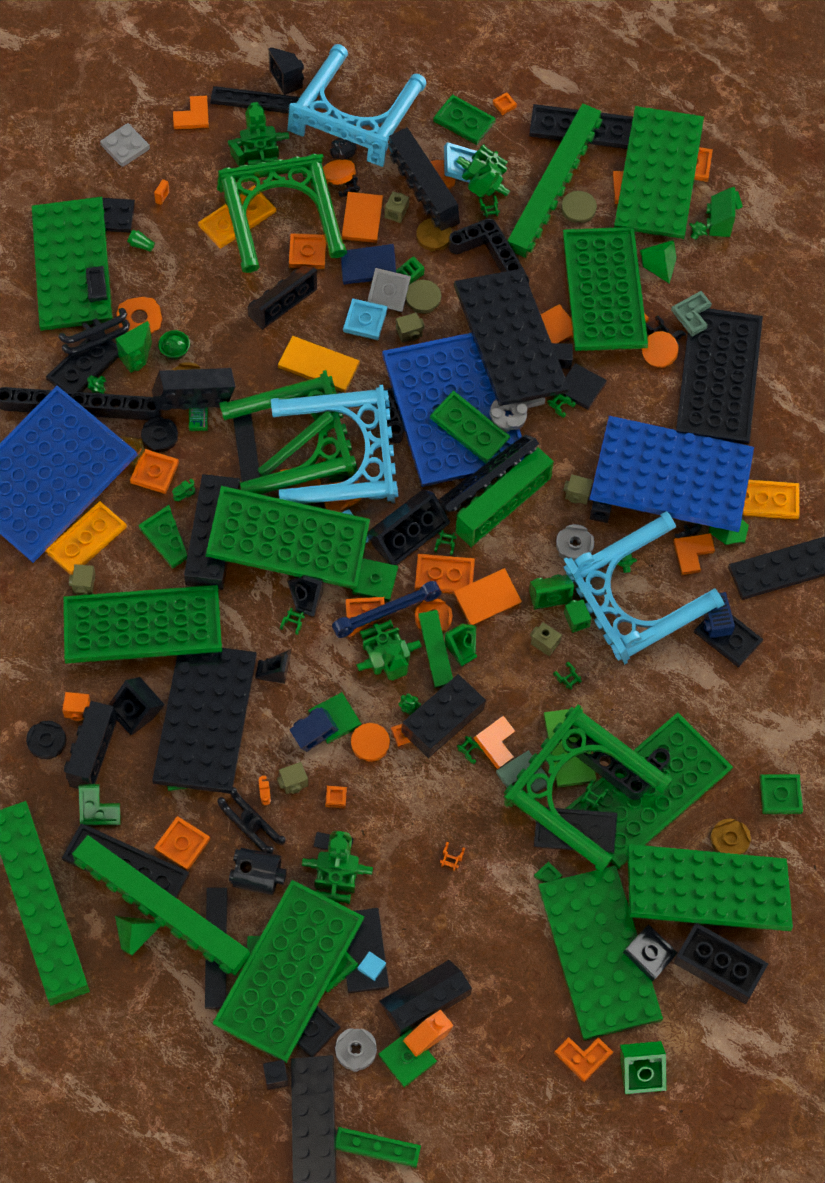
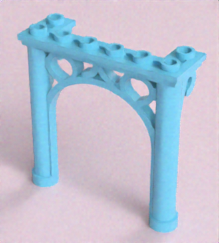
M335 44L297 103H290L287 131L304 136L305 125H309L368 148L367 161L383 167L389 144V136L394 133L419 92L425 88L426 79L420 74H413L392 107L382 115L358 117L346 114L332 106L324 94L325 88L348 56V51L344 46ZM325 108L327 112L321 113L314 109ZM369 125L373 130L369 131L361 127Z
M379 385L376 390L281 400L279 398L271 399L273 417L326 411L340 412L351 417L358 424L365 439L363 462L359 470L350 479L337 484L279 489V499L310 504L367 497L377 500L387 497L388 502L395 503V497L399 496L397 481H393L392 477L393 474H396L395 463H391L394 449L393 445H389V438H392V429L387 426V420L391 419L390 409H386V407H390L388 390L384 391L383 385ZM360 407L357 414H355L348 408ZM366 410L374 412L375 420L372 424H365L361 420V416ZM379 423L381 438L374 437L371 431L367 432L366 429H374ZM378 447H382L383 462L376 457L370 458ZM370 463H377L380 466L378 476L371 477L367 474L366 468ZM362 475L366 478L367 481H369L365 483H355Z
M668 511L660 514L661 517L594 555L588 552L579 556L575 561H573L572 557L569 559L567 557L564 558L566 574L572 582L575 581L578 587L575 589L579 597H584L587 601L585 605L590 614L594 613L596 616L594 621L599 629L603 628L606 633L603 635L606 642L611 646L618 661L622 660L624 665L628 663L627 660L630 659V656L712 609L716 607L718 609L725 605L720 594L714 588L661 619L643 621L629 616L616 603L611 591V577L614 568L625 556L676 528ZM609 564L606 574L601 571H597L600 568ZM594 577H601L605 580L602 589L596 590L592 587L590 583ZM593 595H604L605 600L602 606H599ZM605 614H613L618 617L615 619L613 627L610 625ZM621 622L632 624L631 633L622 635L618 630V625ZM637 626H639V627H644V628H648V629H646V630H644L643 632L639 633V632L637 631Z

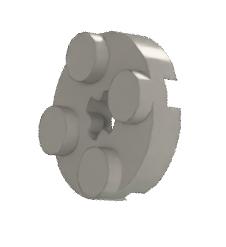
M496 399L490 408L491 421L505 432L514 429L515 431L519 430L526 421L527 406L523 402L499 406ZM505 411H511L513 416H505Z
M576 524L566 526L565 529L558 533L556 539V548L559 556L563 559L572 557L573 561H575L582 554L592 553L594 548L593 535L584 526ZM573 540H577V543L580 545L573 546L570 542L572 543Z
M350 1028L340 1034L336 1042V1058L343 1067L354 1072L369 1067L375 1060L377 1053L375 1038L365 1029ZM352 1045L361 1046L359 1054L351 1052Z

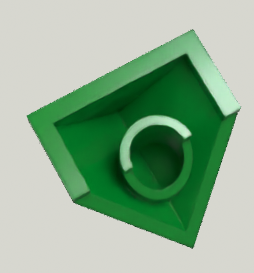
M674 241L641 249L642 266L670 284L677 259Z
M741 520L739 532L710 526L708 534L711 533V535L726 545L739 542L745 543L749 525L744 520Z
M460 624L445 635V646L460 666L477 657L476 625Z
M115 916L121 949L130 955H133L160 927L155 921L150 919Z

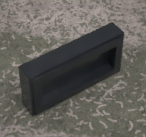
M104 266L86 268L89 302L108 300Z

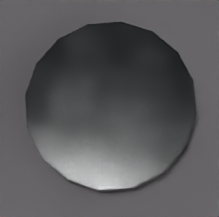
M155 417L143 425L141 439L147 449L153 452H164L170 450L176 444L178 430L172 420Z
M41 721L30 728L27 733L26 742L33 756L48 760L62 753L66 746V735L58 723Z

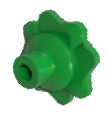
M698 221L695 224H689L693 232L690 236L691 238L697 240L699 236H708L705 224Z
M90 375L87 378L89 382L88 389L92 393L103 394L106 391L104 388V383L106 382L104 376L98 378Z
M629 554L621 559L617 565L623 567V573L631 572L630 566L637 562V559L632 558V554Z
M407 693L406 696H401V701L398 705L401 707L402 712L411 715L421 706V703L418 702L417 697Z

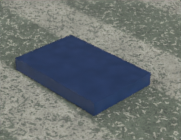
M394 244L347 250V254L341 257L344 285L372 281L375 268L397 273Z

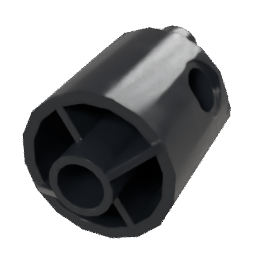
M247 848L235 850L233 859L236 864L235 870L231 869L229 881H231L233 887L273 896L277 884L284 885L287 869L281 868L282 856ZM246 866H252L250 872H243V869Z

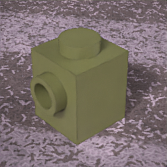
M393 191L385 206L384 218L401 223L409 207V197L403 193Z
M417 313L396 318V330L402 343L409 340L414 341L422 337L425 326L422 318L419 319Z
M571 474L570 481L566 480L563 489L566 492L565 499L573 503L587 505L593 480Z
M74 565L73 575L70 574L69 586H72L73 593L77 595L93 594L96 575L94 566Z
M542 622L530 634L532 636L531 645L550 657L560 644L562 634Z
M301 762L279 770L277 782L280 789L284 788L286 794H295L300 792L302 788L308 787V777Z

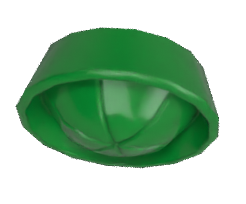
M178 330L165 332L158 341L160 352L171 360H178L185 356L190 347L188 336Z

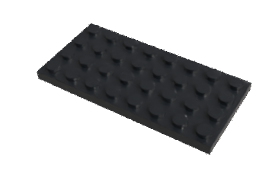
M523 269L454 281L455 291L499 406L569 392V386Z
M708 308L699 313L708 325L707 329L694 336L687 332L676 432L692 433L698 436L749 445L763 316Z
M222 648V652L177 655L152 779L153 784L232 794L257 652Z

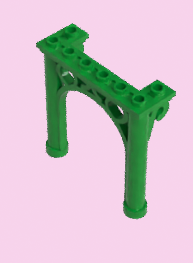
M310 154L306 157L296 156L287 160L277 159L274 162H259L255 165H241L237 168L227 167L218 170L216 188L220 193L224 192L225 202L228 206L242 261L240 263L242 272L252 273L260 268L247 220V207L255 196L271 188L288 187L307 194L314 201L318 209L330 257L340 258L347 254L322 167L323 154ZM302 173L306 179L299 183L293 180L292 175ZM288 174V180H285V177H281L279 175ZM268 177L266 180H263L262 184L260 185L259 178ZM252 181L256 184V187L251 191L244 189L241 184ZM239 193L247 196L243 205Z
M324 370L318 378L231 402L223 401L219 404L225 421L271 408V399L273 398L281 400L337 393L332 376L328 377L327 371ZM330 411L334 420L318 432L319 438L316 450L304 464L241 482V490L261 495L321 478L329 477L330 482L333 483L341 482L347 477L350 479L358 469L354 455L350 456L349 454L352 447L350 440H346L344 436L348 433L345 423L341 424L340 421L343 418L342 413ZM325 412L310 413L315 421ZM335 428L338 440L327 436L331 429ZM327 444L335 445L336 452L333 455H326L323 452V448ZM319 457L325 460L324 462L315 464Z
M578 704L575 708L571 707L568 710L563 724L559 722L553 730L555 734L552 738L549 739L547 737L541 745V748H543L539 754L535 753L529 760V767L526 770L523 768L516 777L518 781L515 785L510 784L505 790L504 805L512 808L515 804L521 811L530 815L589 860L602 873L613 856L564 820L555 809L552 799V787L555 777L563 765L579 754L596 751L612 756L661 794L664 793L674 778L668 773L664 774L584 714L581 706ZM572 734H577L581 737L582 744L579 748L571 749L567 746L566 741ZM586 735L599 745L586 746ZM562 741L563 750L568 754L565 755L563 752L558 756L552 755V752ZM545 761L549 765L548 774L550 778L543 773H537ZM536 779H543L547 784V790L536 794L531 790V785ZM526 786H527V793H526L525 791H523V789H524ZM547 797L549 810L535 799Z

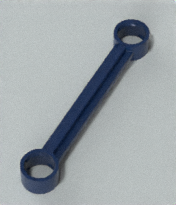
M436 581L427 582L421 586L420 590L350 619L342 617L332 624V629L337 638H344L360 626L423 600L426 602L433 601L441 595L442 591Z

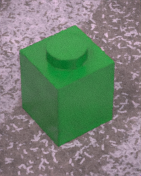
M584 600L568 602L565 605L564 615L571 632L589 628L592 619Z

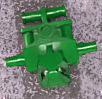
M253 102L245 112L247 129L240 131V138L228 140V147L233 142H237L239 147H242L245 162H248V166L259 162H274L279 158L277 141L289 139V132L276 133L273 126H266V116L263 108L258 102Z
M483 144L472 156V162L465 160L461 156L457 158L456 162L465 169L462 178L466 181L470 180L468 189L477 196H491L495 191L505 196L509 194L510 190L501 184L503 180L502 175L507 171L506 164L508 161L498 156L496 150L493 152Z
M390 619L379 625L377 623L373 624V627L364 631H359L362 640H364L362 648L367 651L369 659L356 664L358 671L372 668L374 674L378 675L384 669L388 679L392 681L407 675L410 652L421 647L419 640L406 644L405 640H401L399 636V629H393Z
M333 831L331 833L328 852H320L318 859L303 858L302 866L317 869V878L314 882L316 889L332 890L331 893L317 890V893L335 902L350 904L351 894H336V892L355 893V878H357V874L372 875L373 867L359 864V858L350 855L352 838L348 832Z

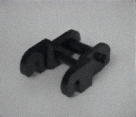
M353 177L350 181L344 183L347 189H344V193L339 191V196L345 197L348 195V192L360 191V187L356 184L358 178Z
M658 315L655 316V320L658 321L660 326L653 329L646 323V331L649 335L658 329L669 333V329L665 327L664 321Z

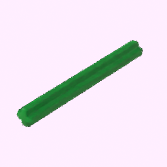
M329 411L323 413L259 467V473L262 476L269 475L333 421V415Z

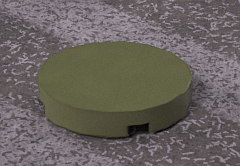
M584 191L568 193L563 198L561 205L562 214L566 219L574 223L590 221L595 216L597 209L596 200L592 195Z
M417 280L409 285L406 304L413 311L422 314L430 313L440 305L441 291L435 283L428 280Z

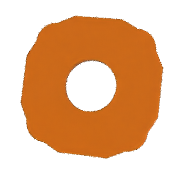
M138 297L128 299L119 304L116 313L117 317L120 315L119 309L124 308L127 312L126 319L130 323L129 331L146 321L150 324L151 334L160 329L162 315L160 306L156 303L155 299ZM137 310L147 313V319L142 323L134 322L131 316Z

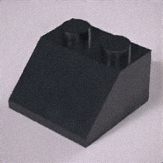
M273 47L268 48L269 70L282 93L286 95L302 89L304 80L302 73L304 65L302 61L298 60L294 53Z
M141 677L125 680L108 705L114 707L116 720L130 735H133L153 720L165 704Z

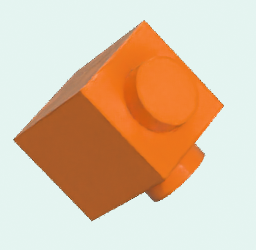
M65 692L63 704L64 718L82 721L84 719V709L89 707L90 704L89 694Z

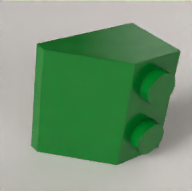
M735 187L728 188L711 196L710 203H707L706 214H709V218L706 220V226L709 229V236H731L735 221Z
M148 321L116 338L119 358L130 373L142 369L147 363L152 345Z
M557 574L551 578H536L530 581L529 593L534 610L563 605L572 601L574 583L568 575Z
M662 1041L620 1045V1062L625 1094L667 1091L666 1053Z

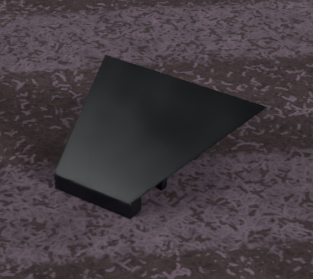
M304 575L287 581L296 611L304 612V614L314 617L323 594V580Z
M292 649L274 657L266 658L264 661L259 660L255 678L285 684Z

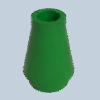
M133 229L127 240L130 246L149 252L155 246V242L139 230Z

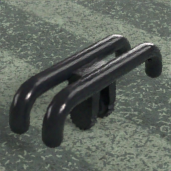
M120 308V315L102 324H100L97 318L93 319L94 327L92 328L87 323H83L84 331L73 336H66L64 333H60L58 338L67 344L78 342L87 337L90 339V341L76 347H69L67 344H63L62 350L69 355L79 354L127 333L130 323L126 319V310ZM122 323L123 326L120 329L105 334L104 330Z
M233 787L232 794L230 795L244 810L241 818L227 805L223 797L218 798V805L225 815L262 852L273 854L274 849L271 846H267L255 834L260 828L278 845L285 844L286 838L280 836L240 796L235 787Z

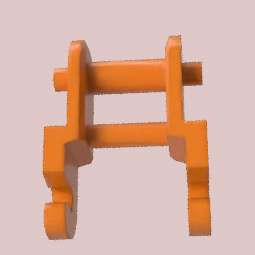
M261 776L258 780L261 803L267 806L271 802L269 781H262L266 780L267 777Z
M446 842L443 850L444 859L440 860V863H442L441 867L447 865L453 867V871H455L459 867L457 865L458 861H461L465 848L463 847L460 855L455 857L448 854L449 842ZM446 858L455 859V864L446 861Z

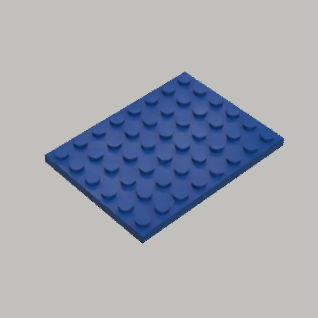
M472 333L383 351V360L421 487L469 477L485 465L469 449L429 418L435 409L454 390L488 419L492 420L490 408L496 397ZM505 411V416H513L511 411ZM520 429L506 432L511 437L494 457L522 437Z
M56 386L0 443V535L34 563L138 456V453L60 387Z
M609 416L590 500L657 515L668 511L670 516L675 519L739 532L754 447L698 436L692 433H679L669 428Z

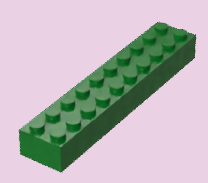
M24 801L0 809V855L48 1002L52 1006L88 993L90 990L27 802Z

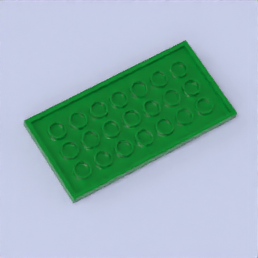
M635 106L614 228L628 227L634 228L635 232L680 239L685 238L704 116Z
M103 197L32 205L40 330L82 326L83 323L90 325L93 324L92 320L95 318L100 323L113 319ZM104 266L108 300L89 302L86 268Z
M634 228L563 229L575 351L648 348Z
M221 486L206 557L296 577L307 575L323 580V583L356 590L370 519Z
M218 585L63 596L65 664L222 652Z
M678 712L634 749L636 753L646 760L658 748H664L669 752L670 760L663 773H668L674 779L663 794L651 786L640 799L632 800L602 777L591 787V791L597 795L603 794L605 789L609 788L603 801L599 800L598 807L593 808L591 803L587 801L582 802L583 798L581 795L565 808L618 813L614 854L609 853L613 856L611 862L618 869L628 862V844L646 846L733 769V766ZM660 757L656 758L658 762H665L664 759ZM621 773L615 774L618 778H624V775ZM631 786L635 791L640 790L638 786ZM591 794L588 795L592 800H597V797Z
M628 844L630 917L780 931L792 930L793 922L786 858Z
M616 865L605 868L602 873L595 870L538 884L583 1041L662 1021L663 1016L652 981L623 953L638 935L633 919L630 917L629 906Z
M291 880L212 1024L287 1063L359 930L364 916Z

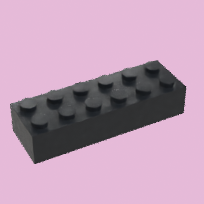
M408 127L390 135V143L388 144L391 154H389L393 164L396 163L398 165V171L401 176H405L408 187L410 189L413 188L415 191L414 195L417 201L422 202L423 209L427 215L431 216L434 227H439L443 231L460 224L458 203Z
M202 474L184 573L185 585L195 587L218 585V589H224L228 561L206 557V551L221 486L240 490V478Z

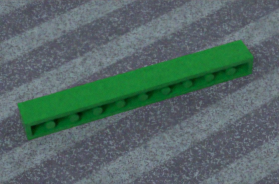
M583 103L579 108L508 239V243L515 254L526 258L529 252H533L536 238L539 239L541 237L543 225L548 224L551 217L549 215L552 210L555 211L558 205L557 199L559 196H563L566 183H570L573 177V170H577L581 161V155L584 156L588 149V142H592L594 139L595 129H599L601 126L600 110Z
M89 835L72 853L76 866L82 870L86 868L91 872L90 875L95 880H102L107 883L106 887L114 893L118 891L122 894V898L127 903H134L139 906L138 910L144 915L150 914L155 918L154 921L159 926H166L171 929V934L176 938L180 939L182 937L187 941L186 944L195 951L198 949L203 952L204 958L208 961L217 962L220 965L219 968L226 974L232 973L236 976L250 956L247 948Z

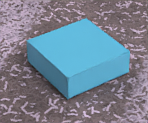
M369 951L358 966V970L375 981L386 966V962Z

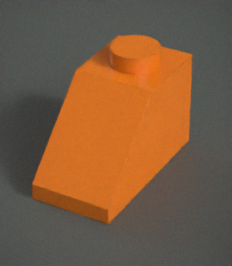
M439 1010L425 1019L403 1041L417 1057L447 1037L454 1025L442 1010Z

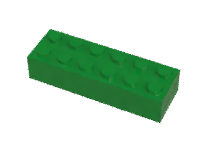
M539 447L532 454H526L520 463L512 466L507 474L499 477L494 485H489L480 497L476 496L467 508H462L457 513L455 533L472 548L551 479L554 461Z

